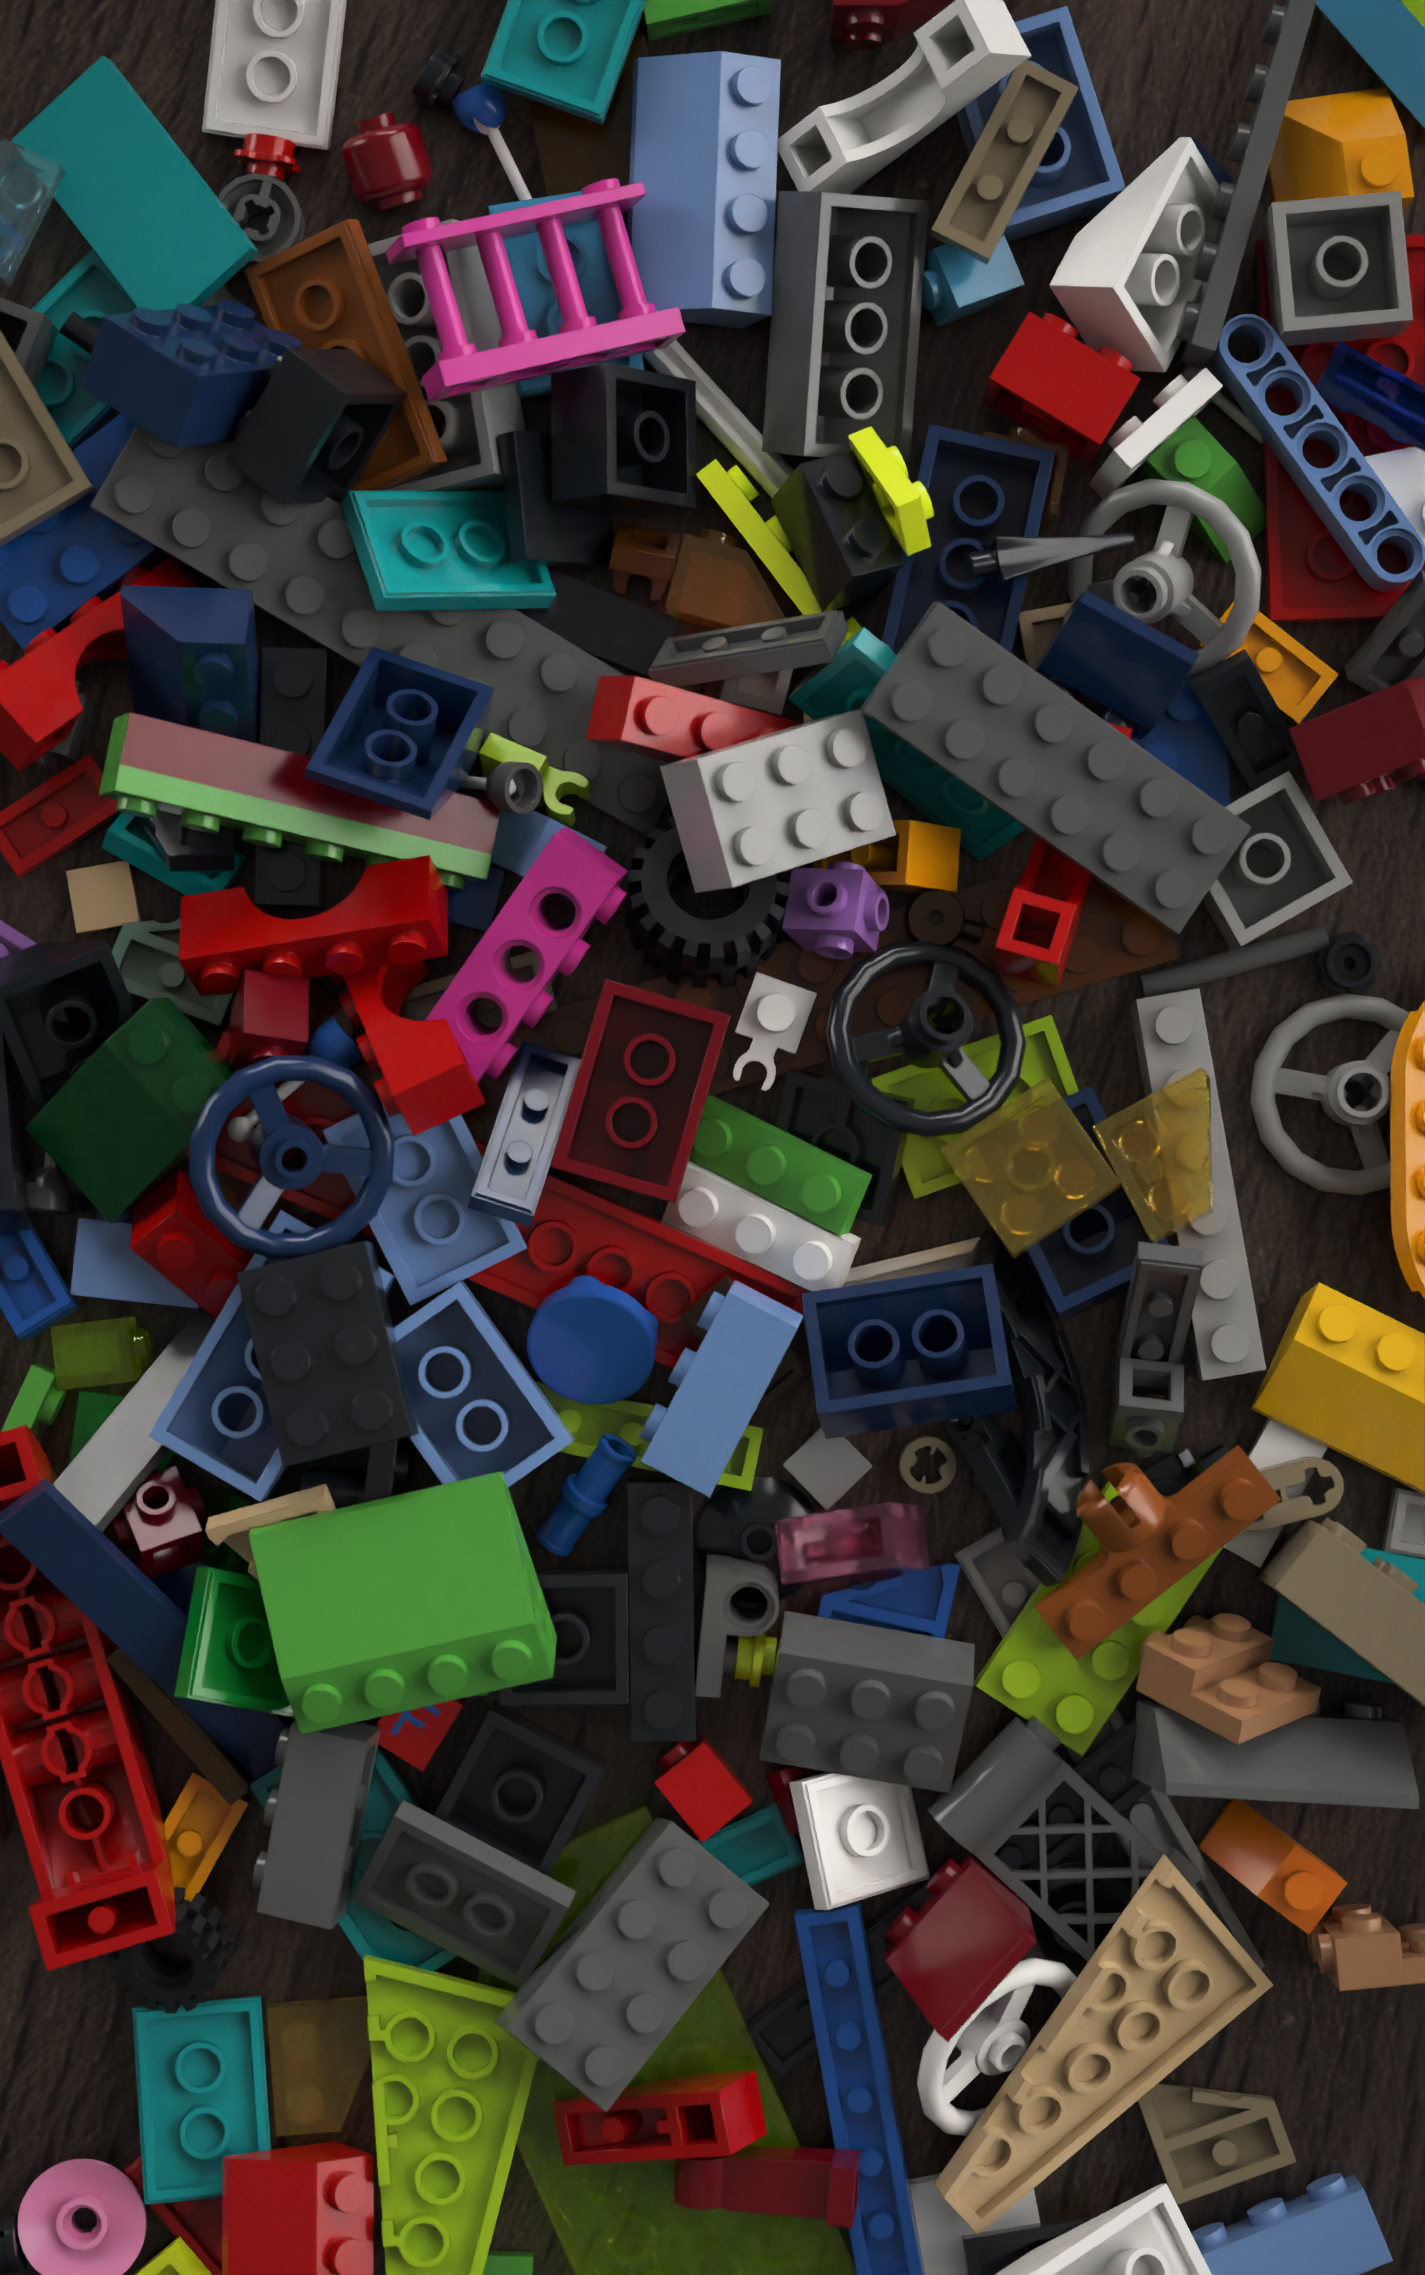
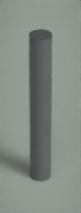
M1320 925L1138 975L1144 998L1168 994L1318 953L1321 949L1330 947L1324 926Z

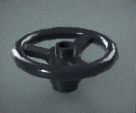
M929 940L889 943L856 962L833 993L825 1030L832 1069L853 1103L887 1128L925 1138L964 1133L998 1113L1019 1082L1026 1048L1019 1005L998 973L965 949L951 945H939ZM917 965L932 966L926 992L914 1001L900 1018L896 1027L852 1038L851 1029L856 1005L873 981L896 968ZM958 976L979 990L995 1015L1001 1046L996 1071L989 1081L985 1079L961 1049L971 1035L973 1017L966 1001L954 993ZM902 1055L909 1063L920 1068L932 1069L939 1067L967 1102L954 1109L930 1112L897 1104L872 1085L860 1065Z

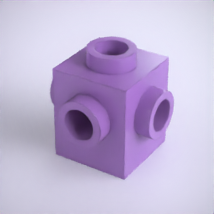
M836 861L829 863L828 869L792 868L789 897L786 902L782 929L805 951H815L820 956L838 960L852 958L853 952L873 953L877 951L879 932L885 930L889 920V901L886 892L866 872L864 867L851 862Z

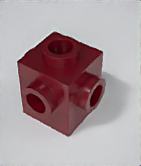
M176 1466L162 1471L153 1470L110 1523L118 1549L122 1551L130 1548L137 1567L148 1578L204 1560V1553L202 1551L204 1549L203 1531L200 1523L206 1522L207 1518L196 1486L192 1485L185 1488Z

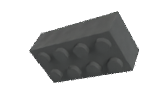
M656 1818L494 2022L589 2102L607 2112L770 1903L673 1821Z

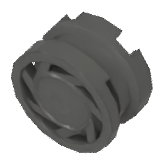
M251 173L235 178L221 190L218 199L259 251L243 269H247L304 241L306 224L301 207L294 193L284 182L271 175Z

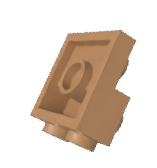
M1220 1613L1210 1619L1195 1615L1185 1623L1182 1629H1178L1169 1635L1156 1630L1144 1640L1139 1653L1141 1666L1136 1687L1138 1692L1237 1745L1316 1712L1321 1688L1298 1677L1297 1672L1290 1666L1270 1662L1274 1638L1252 1628L1251 1623L1244 1617L1230 1613Z
M1344 1904L1333 1907V1916L1322 1917L1309 1935L1307 1934L1311 1962H1318L1320 1973L1326 1974L1339 1991L1425 1983V1923L1406 1924L1398 1927L1397 1930L1380 1912H1371V1905Z

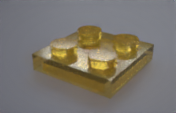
M1048 1077L940 1148L941 1154L1013 1259L1121 1187L1120 1180Z

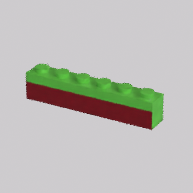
M131 712L114 719L99 796L118 800L116 810L122 813L155 818L157 810L181 815L179 825L185 828L208 833H218L220 825L244 830L242 840L265 847L280 848L283 839L305 845V856L328 862L341 863L345 854L366 859V869L368 865L430 855L446 889L450 891H463L465 883L487 880L501 811L494 807L490 801L455 793L431 820H427L305 778L306 767L312 757Z

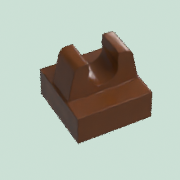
M620 522L613 543L609 569L613 570V583L616 593L625 595L630 577L636 574L650 579L652 583L650 600L659 601L663 597L669 581H672L679 556L682 534Z

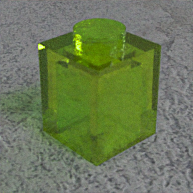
M136 1316L50 1327L58 1391L137 1381L143 1376L142 1367L151 1365L148 1332L146 1328L137 1329Z

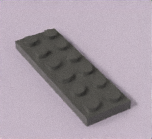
M939 601L933 602L859 710L1174 934L1181 932L1251 829L1249 824Z

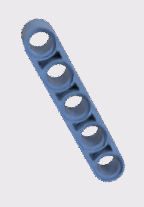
M1241 314L1230 319L1222 328L1216 352L1212 356V363L1217 374L1362 579L1371 588L1381 592H1394L1403 588L1422 570L1425 562V546L1420 535L1272 326L1264 318L1254 314ZM1242 335L1251 338L1259 348V359L1252 363L1237 361L1231 356L1228 349V340L1230 338ZM1271 388L1288 390L1296 401V412L1288 416H1280L1273 413L1265 402V392ZM1308 440L1325 442L1333 453L1332 466L1327 468L1311 466L1305 461L1302 454L1303 443ZM1356 492L1367 499L1370 506L1369 518L1364 521L1348 519L1340 508L1341 494ZM1383 544L1398 546L1407 558L1405 572L1401 574L1386 572L1377 560L1378 547Z

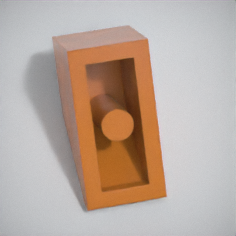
M1231 1799L1197 1844V1847L1308 1935L1347 1885V1882L1334 1869L1241 1799Z

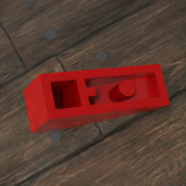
M756 2070L697 2074L628 2086L607 2112L593 2105L582 2095L559 2098L552 2102L563 2166L731 2156L767 2134Z

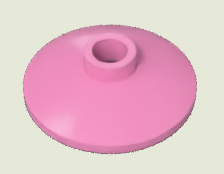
M71 2159L50 2167L31 2184L24 2195L18 2213V2237L27 2260L41 2275H122L134 2263L144 2244L147 2230L146 2209L137 2187L122 2171L99 2160ZM80 2208L92 2210L97 2217V2224L88 2229L80 2227L75 2221V2211Z

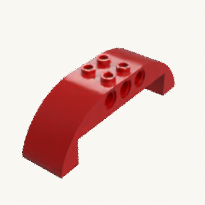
M27 1425L0 1432L1 1513L46 1478L52 1485L58 1479L44 1450ZM0 1533V1760L40 1892V1896L28 1908L46 1969L50 1971L173 1934L176 1931L174 1885L158 1796L127 1684L106 1660L114 1642Z

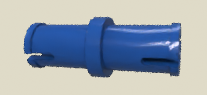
M604 1434L580 1471L568 1475L561 1486L562 1497L544 1524H541L536 1531V1537L542 1546L556 1555L568 1556L592 1519L604 1515L611 1504L609 1495L627 1468L637 1458L636 1452L630 1444L616 1435Z

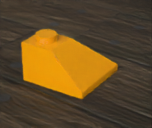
M1386 87L1290 100L1287 102L1268 168L1273 202L1401 191L1404 213L1415 196L1406 134Z

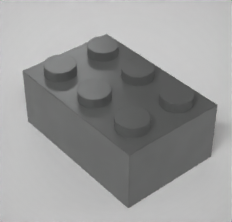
M784 1611L774 1672L764 1715L759 1760L950 1793L973 1689L975 1644Z

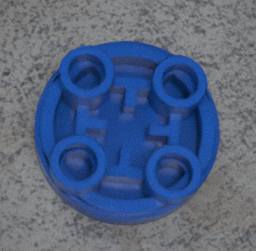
M581 1275L573 1278L568 1283V1286L550 1294L539 1305L529 1328L527 1352L531 1365L538 1377L557 1394L584 1404H610L631 1396L647 1381L657 1354L659 1324L654 1314L644 1309L639 1302L627 1293L604 1285L595 1277Z

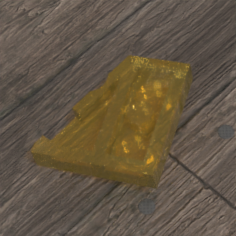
M1201 1067L1092 1126L1152 1242L1156 1243L1213 1212L1210 1077L1204 1068Z

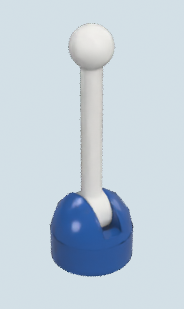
M480 83L456 96L451 101V104L460 122L471 132L488 135L519 201L532 199L498 129L506 116L505 97L501 89L486 83Z
M332 1016L320 1025L310 1038V1056H318L346 1069L351 1068L363 1058L358 1045ZM285 1081L276 1089L281 1102L305 1081ZM255 1109L245 1117L238 1116L229 1122L227 1131L231 1139L236 1142H244L251 1137L253 1126L260 1121Z

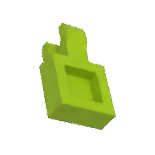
M494 733L489 734L479 751L484 778H487L490 772L495 770L498 765L508 761L526 762L534 765L539 770L543 781V793L537 806L541 807L545 803L546 812L550 818L567 827L574 825L576 821L574 808L560 803L559 800L567 794H575L580 798L589 799L591 795L590 784L583 775L549 766L547 756Z

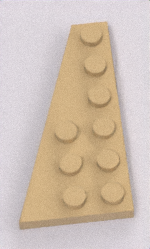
M1165 1854L1157 1862L934 2183L943 2198L977 2235L982 2233L1273 1986L1272 1982Z

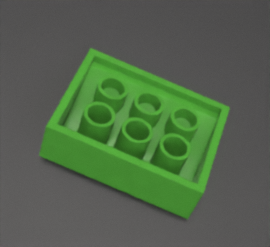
M503 1471L250 1529V1544L280 1677L301 1734L553 1678L557 1635Z

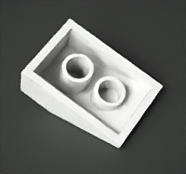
M1180 137L1075 235L1049 284L1087 346L1098 352L1101 346L1118 352L1133 364L1134 367L1131 371H1167L1182 340L1175 338L1184 306L1187 300L1197 303L1203 281L1193 279L1201 247L1204 241L1214 243L1220 224L1219 221L1210 219L1219 185L1191 137Z
M1159 2184L1031 2250L995 2275L1212 2274L1167 2184Z

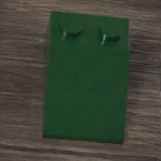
M169 997L151 998L95 1051L27 1124L25 1129L112 1224L189 1154L190 1136L206 1100L235 1071L229 1070V1064ZM249 1095L228 1114V1117L249 1099Z

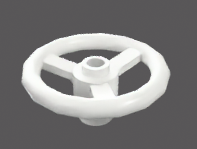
M1038 1958L1022 1960L949 2042L943 2039L935 2029L933 2030L923 2049L917 2077V2087L924 2114L943 2132L968 2136L987 2107L969 2111L956 2109L950 2102L980 2072L986 2075H998L1011 2071L1016 2067L1031 2045L1029 2043L1030 2030L1020 2019L1035 1985L1051 1987L1062 2000L1077 1979L1066 1965ZM956 2046L961 2051V2055L946 2069L948 2058Z

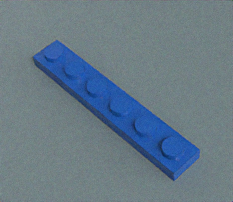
M860 1901L830 1910H815V1908L797 1910L794 1918L835 2149L861 2150L858 2210L853 2227H849L857 2275H925Z

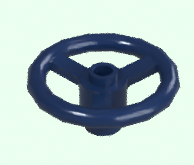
M273 1056L236 1071L206 1100L190 1136L189 1180L203 1215L231 1244L268 1259H293L337 1248L348 1243L377 1215L393 1180L395 1137L381 1100L353 1071L318 1056ZM280 1081H311L337 1092L359 1114L369 1141V1148L322 1144L318 1136L303 1120L286 1113L274 1083ZM249 1095L260 1120V1123L251 1135L249 1148L252 1160L261 1173L237 1211H235L225 1201L215 1175V1147L228 1114ZM292 1147L297 1148L290 1158L282 1160L286 1150ZM321 1172L366 1176L355 1201L333 1222L306 1233H272L260 1228L284 1189L295 1190L306 1187Z

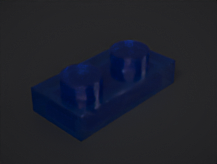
M1339 341L1315 386L1318 393L1326 398L1336 409L1345 413H1354L1384 429L1386 434L1400 443L1412 444L1425 451V387Z

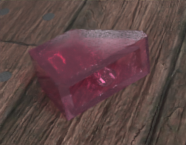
M887 1502L775 1520L782 1584L876 1578L930 1569L924 1511L921 1505Z

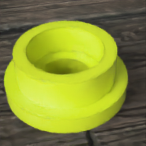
M765 1632L758 1636H738L734 1679L749 1680V1687L759 1688L761 1675L773 1676L777 1638L765 1637Z

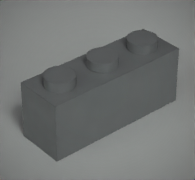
M295 1721L291 1724L290 1728H283L275 1752V1764L283 1767L279 1790L273 1789L271 1791L263 1819L264 1827L271 1828L268 1851H261L252 1878V1888L260 1890L256 1912L329 1930L347 1913L380 1738V1727L350 1723L301 1734Z

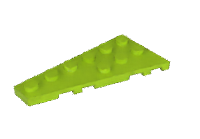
M365 1954L363 1962L367 1989V2020L371 2047L372 2094L386 2275H483L538 2061L537 2057L494 2022L516 1995V1992Z

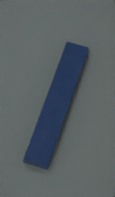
M45 1478L0 1513V1533L167 1694H170L256 1780L277 1766L275 1764V1752L280 1734L284 1727L290 1728L291 1724L295 1721L291 1717L174 1697L188 1616L57 1488Z

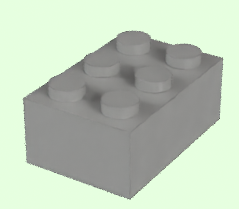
M859 710L822 717L660 767L695 893L733 888L896 835L863 713Z

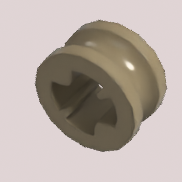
M929 1435L915 1437L905 1444L899 1455L898 1463L901 1477L907 1485L919 1493L927 1494L942 1491L951 1484L956 1474L957 1466L954 1452L949 1445L938 1437ZM925 1446H929L931 1454H934L936 1448L939 1449L945 1458V1461L937 1467L940 1477L932 1482H926L924 1474L917 1480L910 1472V1467L917 1463V1457L914 1452Z

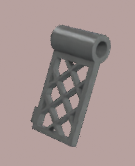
M1035 1715L1028 1723L1016 1716L952 1783L950 1793L943 1792L928 1808V1811L953 1839L984 1863L1073 1949L1089 1962L1096 1952L1094 1924L1116 1923L1123 1913H1094L1093 1878H1131L1132 1900L1139 1890V1877H1148L1163 1853L1059 1756L1055 1750L1063 1742ZM1063 1781L1068 1783L1083 1798V1823L1046 1824L1045 1800ZM1091 1806L1108 1822L1092 1823ZM1038 1808V1824H1023ZM1119 1832L1130 1842V1867L1093 1868L1092 1833ZM1084 1833L1085 1868L1047 1869L1046 1834ZM1038 1834L1039 1869L1012 1870L995 1854L1011 1835ZM1174 1847L1166 1857L1202 1898L1204 1893L1196 1884L1202 1879L1203 1874ZM1138 1851L1154 1866L1138 1867ZM1085 1879L1086 1913L1058 1914L1048 1904L1047 1880ZM1023 1880H1040V1896ZM1070 1924H1086L1087 1940Z

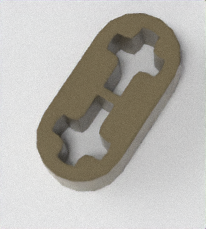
M1315 1456L1302 1457L1258 1469L1274 1491L1276 1490L1281 1501L1244 1530L1248 1532L1263 1531L1320 1516L1333 1510L1341 1501L1344 1492V1482L1339 1469L1331 1462ZM1313 1468L1316 1475L1328 1477L1330 1480V1487L1321 1490L1320 1496L1322 1501L1313 1504L1310 1496L1300 1494L1288 1497L1286 1491L1287 1487L1305 1482V1470Z

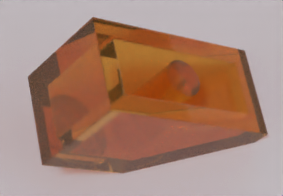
M700 529L698 537L684 534L665 604V615L713 630L786 618L747 550L735 547L737 541L735 537L710 529Z

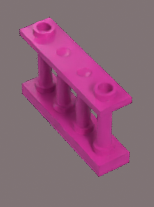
M617 178L605 179L582 189L583 195L445 225L440 224L438 217L424 218L411 222L401 228L403 234L386 251L388 262L393 264L417 258L443 351L438 354L439 361L422 376L429 402L666 348L686 332L679 307L656 311L654 303H647L622 213L628 212L646 195L643 182L620 186L619 179ZM597 219L623 311L617 314L618 321L597 325L595 316H588L562 227ZM537 232L563 320V324L558 327L560 334L538 338L536 330H528L503 239ZM475 245L478 246L503 333V338L498 341L499 348L477 352L474 343L468 344L442 254L443 252Z

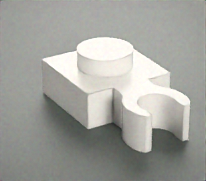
M756 972L735 1030V1034L752 1039L749 1050L738 1058L734 1066V1081L739 1082L742 1069L747 1063L759 1062L765 1067L767 1073L761 1090L764 1092L769 1090L776 1075V1066L773 1059L776 1049L796 1054L817 993Z

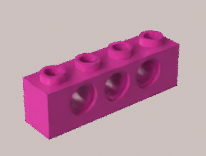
M566 826L554 833L425 1020L446 1018L467 1058L477 1084L487 1074L494 1080L500 1077L518 1051V1048L509 1043L522 1023L531 1029L538 1023L555 998L546 992L550 983L559 971L567 977L572 974L591 947V945L582 940L595 919L605 925L627 895L618 886L629 871ZM550 893H561L571 899L576 912L572 924H559L549 916L546 909V901ZM513 946H526L536 954L539 961L537 975L524 976L513 968L510 961V952ZM477 998H489L499 1005L503 1015L500 1027H487L477 1019L474 1011Z

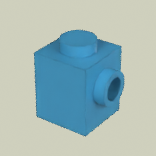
M1003 234L988 265L948 244L934 248L925 256L922 305L925 309L931 311L937 327L1003 304L1025 285L1005 235Z

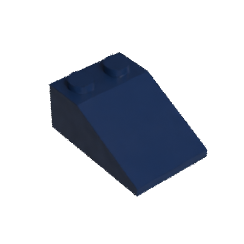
M372 646L306 767L305 778L431 820L463 785L484 743L494 688Z
M1092 1086L975 1140V1144L1058 1323L1128 1291L1138 1242L1169 1245Z

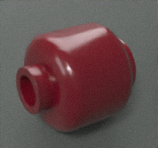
M393 112L356 122L359 135L348 139L342 146V157L354 197L359 202L372 203L375 212L424 199L421 189L431 183L433 171L420 128L409 122L396 124Z

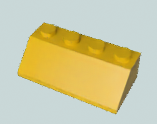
M1320 1282L1301 1296L1251 1410L1425 1495V1334Z

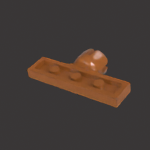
M1238 1445L1179 1492L1168 1497L1161 1495L1138 1466L1127 1462L1116 1463L1101 1470L1119 1493L1110 1502L1091 1479L1084 1485L1077 1498L1076 1511L1100 1542L1101 1550L1094 1559L1034 1605L1041 1617L1076 1660H1079L1281 1501V1498Z

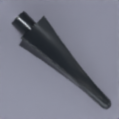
M1131 532L1080 537L995 536L993 542L982 543L984 550L966 553L964 565L966 574L970 579L990 576V587L992 588L1072 560L1131 547L1136 543V537Z

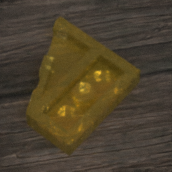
M367 1996L271 2003L267 2006L276 2137L341 2131L371 2057L367 2020Z

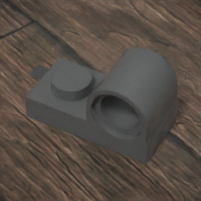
M707 1554L695 1669V1696L720 1698L722 1677L735 1678L738 1639H727V1635L742 1637L758 1636L768 1631L776 1622L779 1613L778 1583L772 1570L762 1562L751 1559L732 1558V1556ZM753 1587L764 1593L766 1598L761 1605L746 1609L736 1605L731 1597L741 1588Z

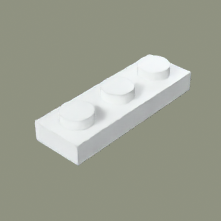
M691 1160L688 1161L677 1202H668L662 1218V1222L812 1292L843 1287L862 1239L851 1233L839 1236Z

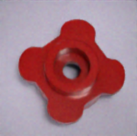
M257 133L246 134L244 136L243 149L233 151V158L238 159V165L246 168L245 175L251 173L271 175L283 182L284 174L297 175L300 173V166L296 165V159L293 158L295 143L282 137Z

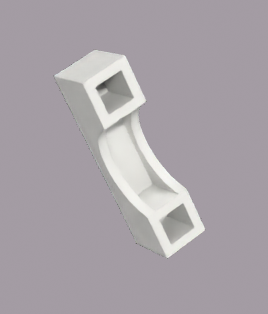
M955 0L914 32L918 41L917 47L911 57L894 73L857 95L832 104L819 106L778 138V152L797 190L841 194L852 193L1030 58L1031 54L1004 1Z

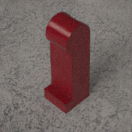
M746 2146L731 2156L675 2159L673 2201L679 2206L690 2209L712 2210L724 2208V2211L827 2219V2226L852 2228L858 2210L861 2150Z

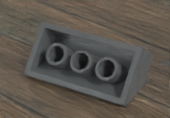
M779 191L762 452L809 457H829L851 451L848 435L872 426L886 448L895 445L903 460L910 461L929 201L830 192Z
M1137 1700L1135 1718L1137 1719V1730L1133 1745L1131 1777L1164 1795L1419 1809V1792L1404 1723L1383 1715V1705L1369 1702L1345 1701L1343 1712L1320 1711L1321 1701H1318L1316 1712L1237 1745L1157 1701Z

